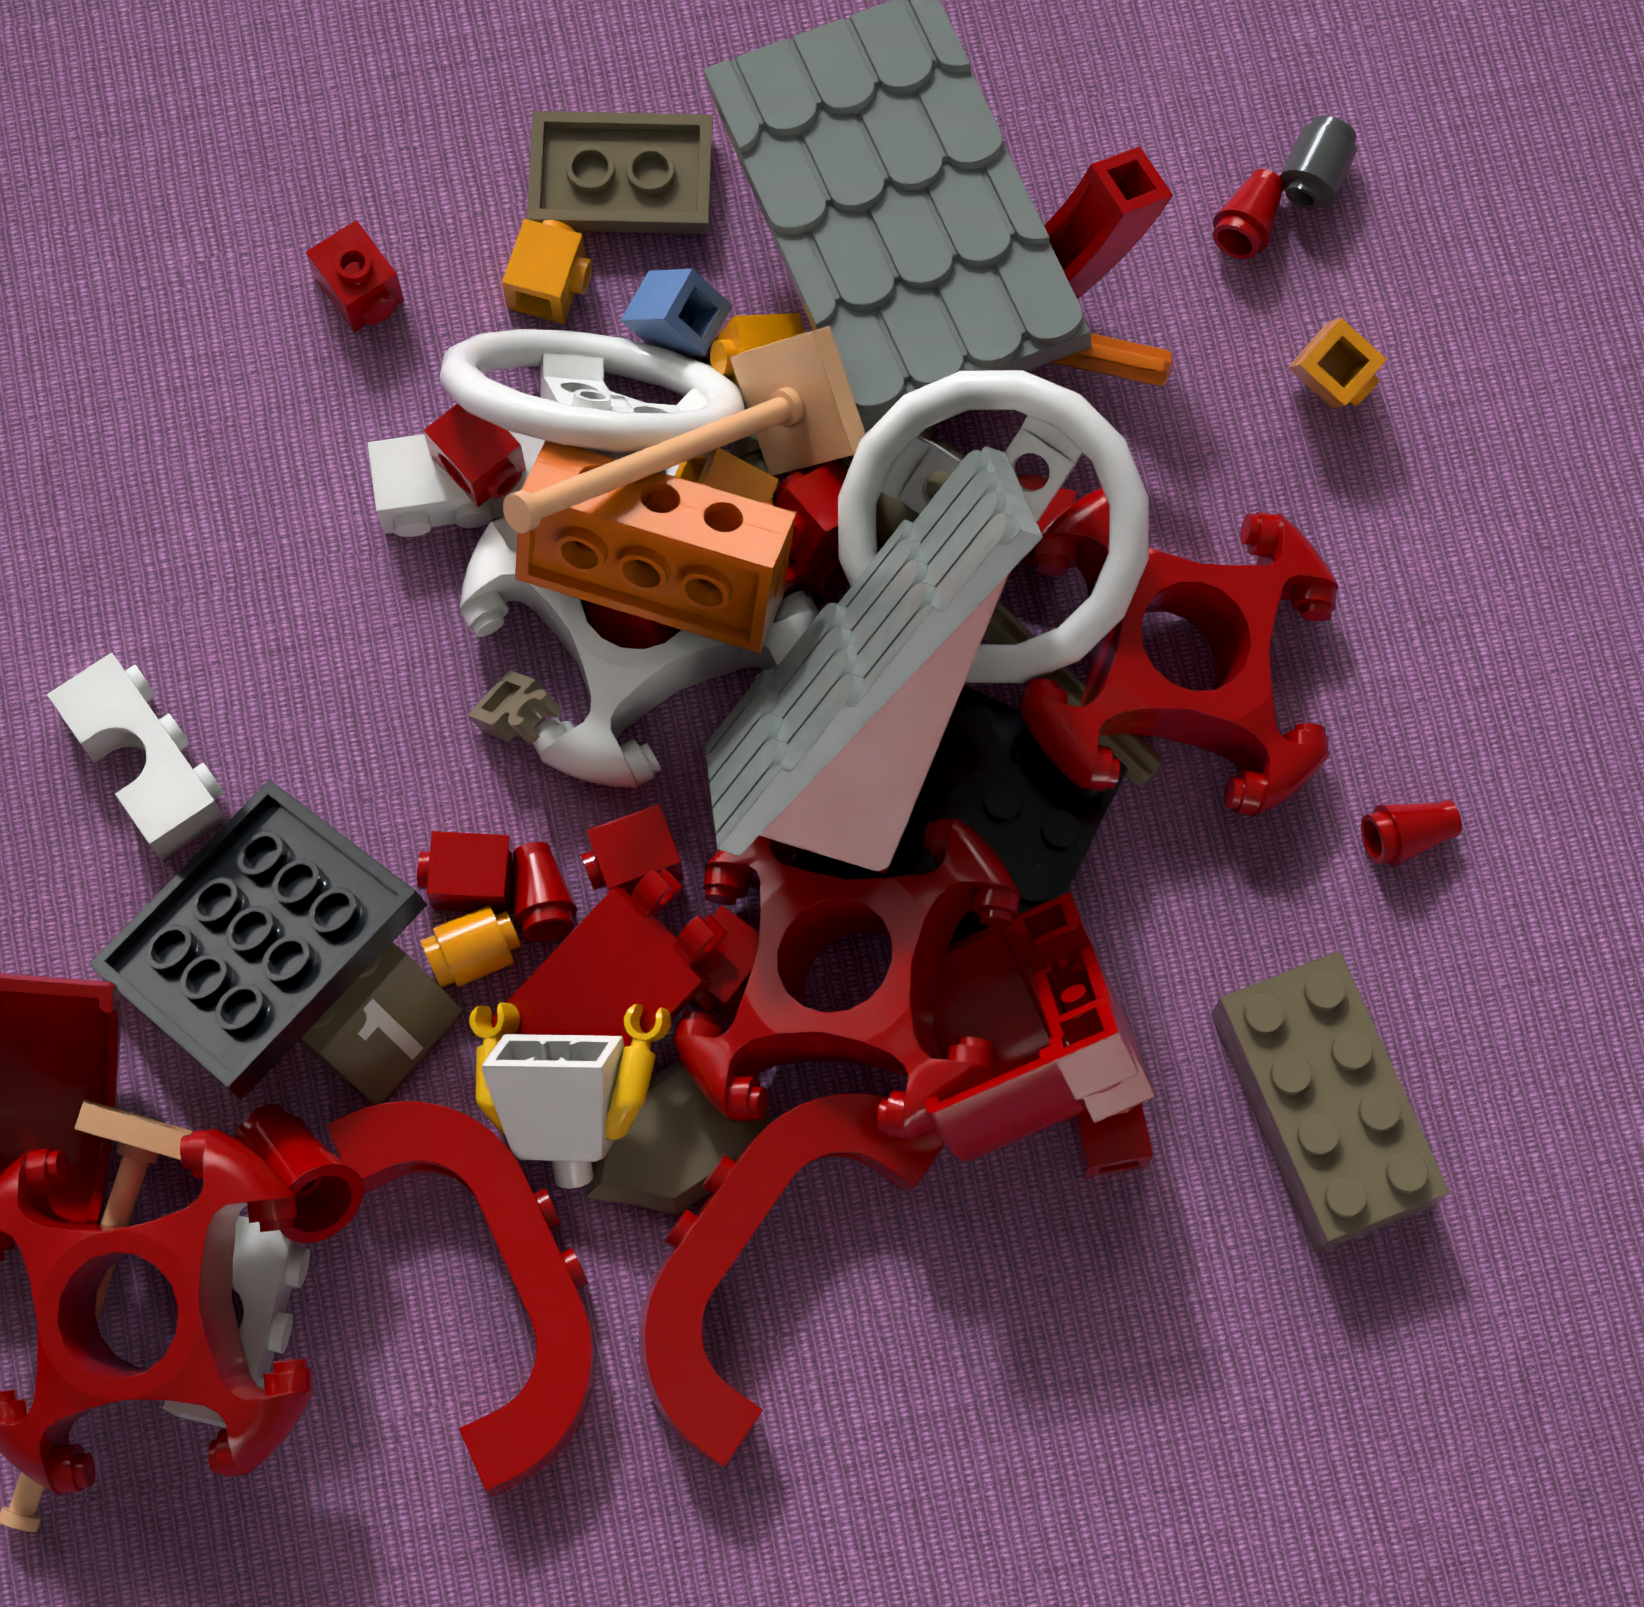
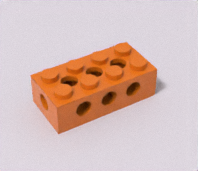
M545 441L521 490L531 494L618 459L597 454L581 447ZM657 472L544 517L540 520L537 528L525 533H517L515 579L761 653L783 599L796 513L775 507L769 503L758 502L718 490L705 484Z

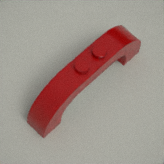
M868 1093L833 1094L813 1099L785 1112L757 1133L740 1152L735 1161L727 1155L720 1159L702 1185V1188L711 1193L697 1215L686 1209L663 1241L673 1249L655 1275L643 1305L639 1326V1353L642 1372L649 1394L668 1426L683 1442L717 1467L726 1466L763 1412V1409L724 1382L711 1366L702 1340V1321L708 1300L788 1183L807 1163L829 1157L847 1158L868 1166L903 1192L916 1188L944 1147L945 1142L936 1128L912 1140L889 1137L887 1133L879 1132L877 1127L879 1104L882 1099H888V1097Z
M420 1101L387 1102L365 1107L326 1124L341 1161L355 1170L362 1179L364 1194L406 1175L435 1173L447 1176L461 1183L477 1199L532 1322L536 1336V1357L527 1383L512 1401L502 1408L458 1429L485 1491L492 1497L533 1477L561 1453L580 1426L592 1395L596 1372V1350L592 1326L577 1289L589 1283L573 1247L560 1253L550 1229L562 1223L546 1188L533 1193L518 1161L508 1147L483 1124L449 1107Z

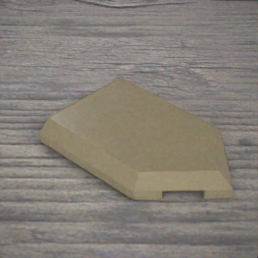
M679 1059L651 1077L646 1100L629 1133L625 1137L614 1141L604 1159L593 1162L594 1177L588 1185L586 1197L610 1203L618 1202L651 1209L654 1212L678 1216L711 1194L702 1188V1185L720 1159L727 1155L735 1161L748 1142L770 1124L773 1119L766 1110L762 1120H754L752 1123L732 1122L705 1098L695 1086Z

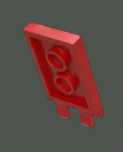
M655 868L651 869L637 883L631 896L623 887H613L507 1000L506 1003L513 1004L520 1015V1025L515 1034L622 1036L624 1047L631 1046L633 1037L627 1033L624 1026L626 1011L634 1004H643L640 1027L645 1033L650 1032L654 1028L656 1013L660 1007L668 1010L672 1021L710 981L697 965L721 943L728 933L711 915H707L704 919L697 915L685 926L677 938L658 919L656 915L683 889V885L666 868L660 873ZM497 1012L491 1018L493 1028L498 1022Z

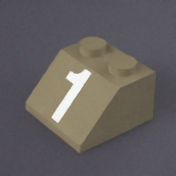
M392 942L297 1043L369 1103L377 1105L386 1103L465 1012L408 954Z

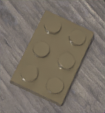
M533 111L527 219L540 223L545 220L560 221L578 232L709 234L713 115Z

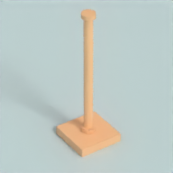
M830 326L731 356L730 360L747 407L746 410L531 494L525 490L509 494L503 502V513L508 525L517 533L528 532L537 528L540 520L544 517L753 434H756L768 472L772 476L855 455L860 439L866 433Z
M84 1099L74 1129L120 1142L116 1153L123 1155L101 1225L129 1226L149 1163L156 1164L159 1154L181 1160V1139L183 1136L190 1135L193 1132L192 1130ZM117 1262L107 1270L97 1290L95 1309L97 1323ZM20 1472L10 1506L1 1508L0 1523L22 1531L37 1532L41 1517L36 1515V1511L44 1487Z

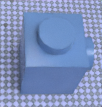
M693 268L650 270L620 321L646 344L672 350L685 356H705L733 305Z

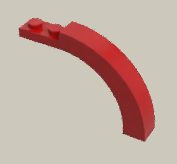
M1140 146L1090 164L1078 186L1066 202L1044 225L1050 237V244L1077 300L1101 280L1135 246L1173 197V194Z

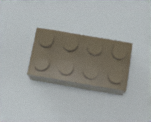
M1341 951L1219 998L1211 1017L1316 1254L1435 1207L1450 1193Z

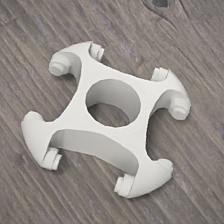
M679 464L660 472L675 476ZM505 516L493 522L491 521L479 539L467 567L460 603L461 616L464 618L468 628L474 631L478 637L492 634L504 624L503 618L508 613L506 605L508 601L522 602L538 614L577 662L591 699L590 713L585 721L574 727L570 721L560 722L558 718H552L534 728L540 737L532 744L541 761L565 774L588 782L637 789L638 786L654 779V774L660 772L661 768L647 743L639 746L632 739L619 746L617 739L623 730L679 690L743 668L759 667L773 672L820 613L811 597H807L804 591H798L785 597L781 601L779 611L774 618L775 623H772L761 653L684 630L678 632L666 643L650 648H621L601 638L590 626L589 617L582 599L515 579L517 532L508 525Z

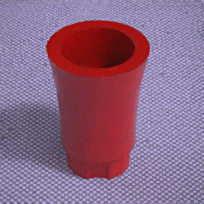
M268 1104L254 1109L249 1119L238 1126L235 1139L260 1155L279 1173L297 1196V1218H294L295 1228L281 1230L285 1237L298 1243H315L330 1238L350 1223L362 1203L364 1194L362 1179L355 1170L337 1158L319 1141L302 1119L294 1116L292 1113H286L279 1104Z

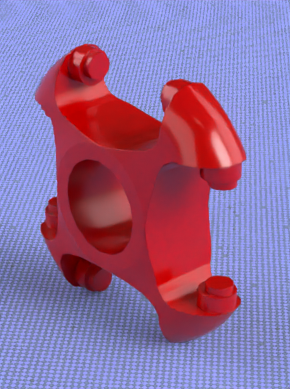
M1102 487L1070 504L1052 519L1041 532L1043 538L1034 546L1033 561L1036 564L1037 572L1049 576H1060L1066 574L1068 569L1077 567L1087 584L1088 596L1093 592L1109 553V503ZM1256 512L1255 514L1248 513L1244 517L1240 540L1242 544L1247 545L1250 555L1258 556L1256 565L1201 564L1149 547V560L1125 617L1092 648L1086 687L1079 707L1067 705L1068 694L1064 690L1059 689V684L1056 681L1044 678H1035L1027 681L1026 689L1023 690L1021 715L1045 755L1076 786L1082 790L1090 789L1096 791L1112 790L1116 787L1120 772V762L1118 758L1113 757L1110 747L1098 745L1099 736L1129 733L1139 736L1162 737L1193 745L1227 758L1238 767L1239 771L1235 777H1230L1227 781L1224 791V805L1226 808L1232 809L1234 813L1246 814L1251 817L1277 806L1295 794L1314 777L1326 762L1330 752L1328 751L1329 737L1326 735V728L1324 726L1314 723L1297 724L1294 726V730L1285 733L1284 737L1277 728L1271 683L1269 647L1280 599L1292 600V608L1300 612L1301 618L1305 620L1327 621L1331 619L1332 611L1336 608V595L1339 586L1328 565L1315 547L1282 514ZM1168 612L1187 619L1205 635L1215 656L1217 676L1213 690L1191 691L1171 683L1154 668L1143 646L1141 625L1145 613Z
M956 818L954 820L938 819L936 822H929L925 830L924 847L927 854H932L933 862L940 866L935 871L923 875L847 880L793 867V854H802L805 849L763 836H758L740 856L718 850L705 865L706 873L703 884L705 899L719 905H735L737 899L745 898L748 895L749 887L760 889L761 911L758 952L731 1027L726 1033L722 1034V1028L714 1024V1017L696 1011H684L681 1019L677 1021L675 1035L672 1037L681 1063L691 1080L717 1110L732 1122L752 1123L754 1120H762L766 1114L768 1103L767 1090L765 1087L760 1086V1081L757 1077L762 1071L775 1065L800 1062H852L885 1069L908 1077L906 1091L893 1090L888 1099L881 1100L877 1114V1127L879 1132L887 1133L889 1137L912 1140L936 1128L927 1113L924 1100L930 1097H937L939 1102L992 1079L994 1076L995 1053L993 1052L994 1044L991 1041L976 1037H963L960 1040V1044L949 1047L948 1058L945 1060L935 1059L933 1037L935 993L945 955L958 923L967 912L972 910L980 916V922L985 925L1009 928L1013 926V920L1018 916L1019 903L1022 899L1009 871L996 852L978 833ZM868 931L891 937L892 962L884 982L868 1000L845 1011L824 1013L807 1008L805 1004V980L812 961L827 944L846 934Z
M216 1128L193 1131L190 1135L183 1136L180 1142V1156L184 1168L191 1170L195 1178L203 1179L204 1186L198 1198L185 1209L133 1226H109L76 1222L63 1218L53 1211L48 1204V1196L58 1194L61 1184L67 1182L69 1174L68 1160L62 1150L55 1151L53 1148L28 1150L0 1175V1261H5L4 1250L14 1249L15 1241L21 1250L31 1285L37 1319L38 1364L34 1401L30 1410H28V1399L17 1398L16 1389L0 1390V1453L31 1480L55 1494L82 1492L85 1488L92 1487L94 1484L96 1472L93 1456L91 1453H85L81 1444H70L69 1433L74 1422L91 1410L122 1400H167L203 1405L217 1412L226 1424V1428H221L218 1431L217 1439L211 1440L209 1444L208 1459L212 1473L215 1475L222 1474L224 1477L245 1476L269 1458L288 1437L303 1415L315 1391L312 1368H308L307 1358L273 1362V1372L263 1374L265 1390L257 1386L250 1374L232 1302L236 1222L241 1209L247 1205L249 1223L259 1222L260 1232L294 1229V1218H297V1196L279 1173L260 1155L239 1140ZM125 1254H136L156 1265L172 1285L178 1306L176 1334L165 1356L151 1368L136 1367L116 1356L101 1337L95 1316L97 1290L107 1270Z

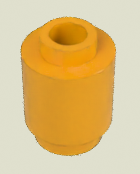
M490 904L432 928L435 935L420 941L441 988L456 982L459 988L514 964L515 962L510 951L521 947L507 911L494 915Z

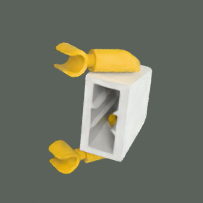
M500 1002L498 1004V1022L493 1028L491 1008L489 1006H477L469 1017L470 1028L477 1036L483 1038V1045L476 1049L475 1100L477 1106L498 1131L506 1136L512 1154L518 1159L551 1161L554 1180L557 1186L570 1189L582 1187L590 1183L594 1177L592 1162L604 1159L614 1141L625 1137L629 1133L646 1100L656 1055L650 1051L652 1041L664 1038L671 1027V1017L667 1009L661 1007L658 1009L654 1028L650 1032L645 1033L640 1027L643 1004L631 1006L624 1016V1026L627 1033L633 1039L631 1046L624 1047L622 1036L515 1034L520 1025V1015L517 1008L511 1003Z

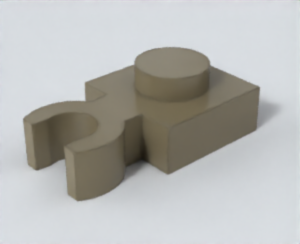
M508 670L467 716L482 732L509 743L513 737L521 736L525 742L532 743L540 737L534 730L536 724L549 715L558 717L562 713V709L535 679Z

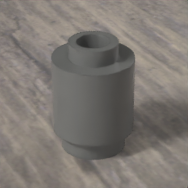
M1320 115L1315 117L1311 124L1301 129L1280 174L1285 185L1284 191L1286 196L1293 204L1304 209H1316L1333 204L1357 153L1354 144L1357 135L1349 124L1333 116Z

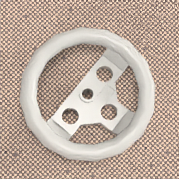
M515 329L478 334L450 347L444 354L440 372V384L443 390L468 413L511 432L561 445L581 447L614 459L623 458L745 410L740 388L712 366L661 347L625 338L570 330ZM519 367H540V397L521 393L487 378L484 373ZM604 373L658 385L685 397L677 405L645 403L609 391L604 383Z
M1023 370L958 371L903 395L860 439L838 495L839 561L851 587L877 555L876 504L881 492L898 499L920 514L931 501L926 490L930 476L937 471H945L952 474L960 464V459L939 445L919 436L925 428L968 410H1016L1026 414L1027 417L1005 453H1007L1013 469L1018 458L1026 453H1034L1041 456L1049 466V479L1043 488L1030 490L1021 485L1036 522L1039 521L1077 464L1082 453H1084L1091 460L1109 503V553L1092 594L1058 628L1016 645L980 644L965 680V683H1025L1030 679L1038 678L1080 661L1125 617L1149 560V496L1125 438L1081 394Z

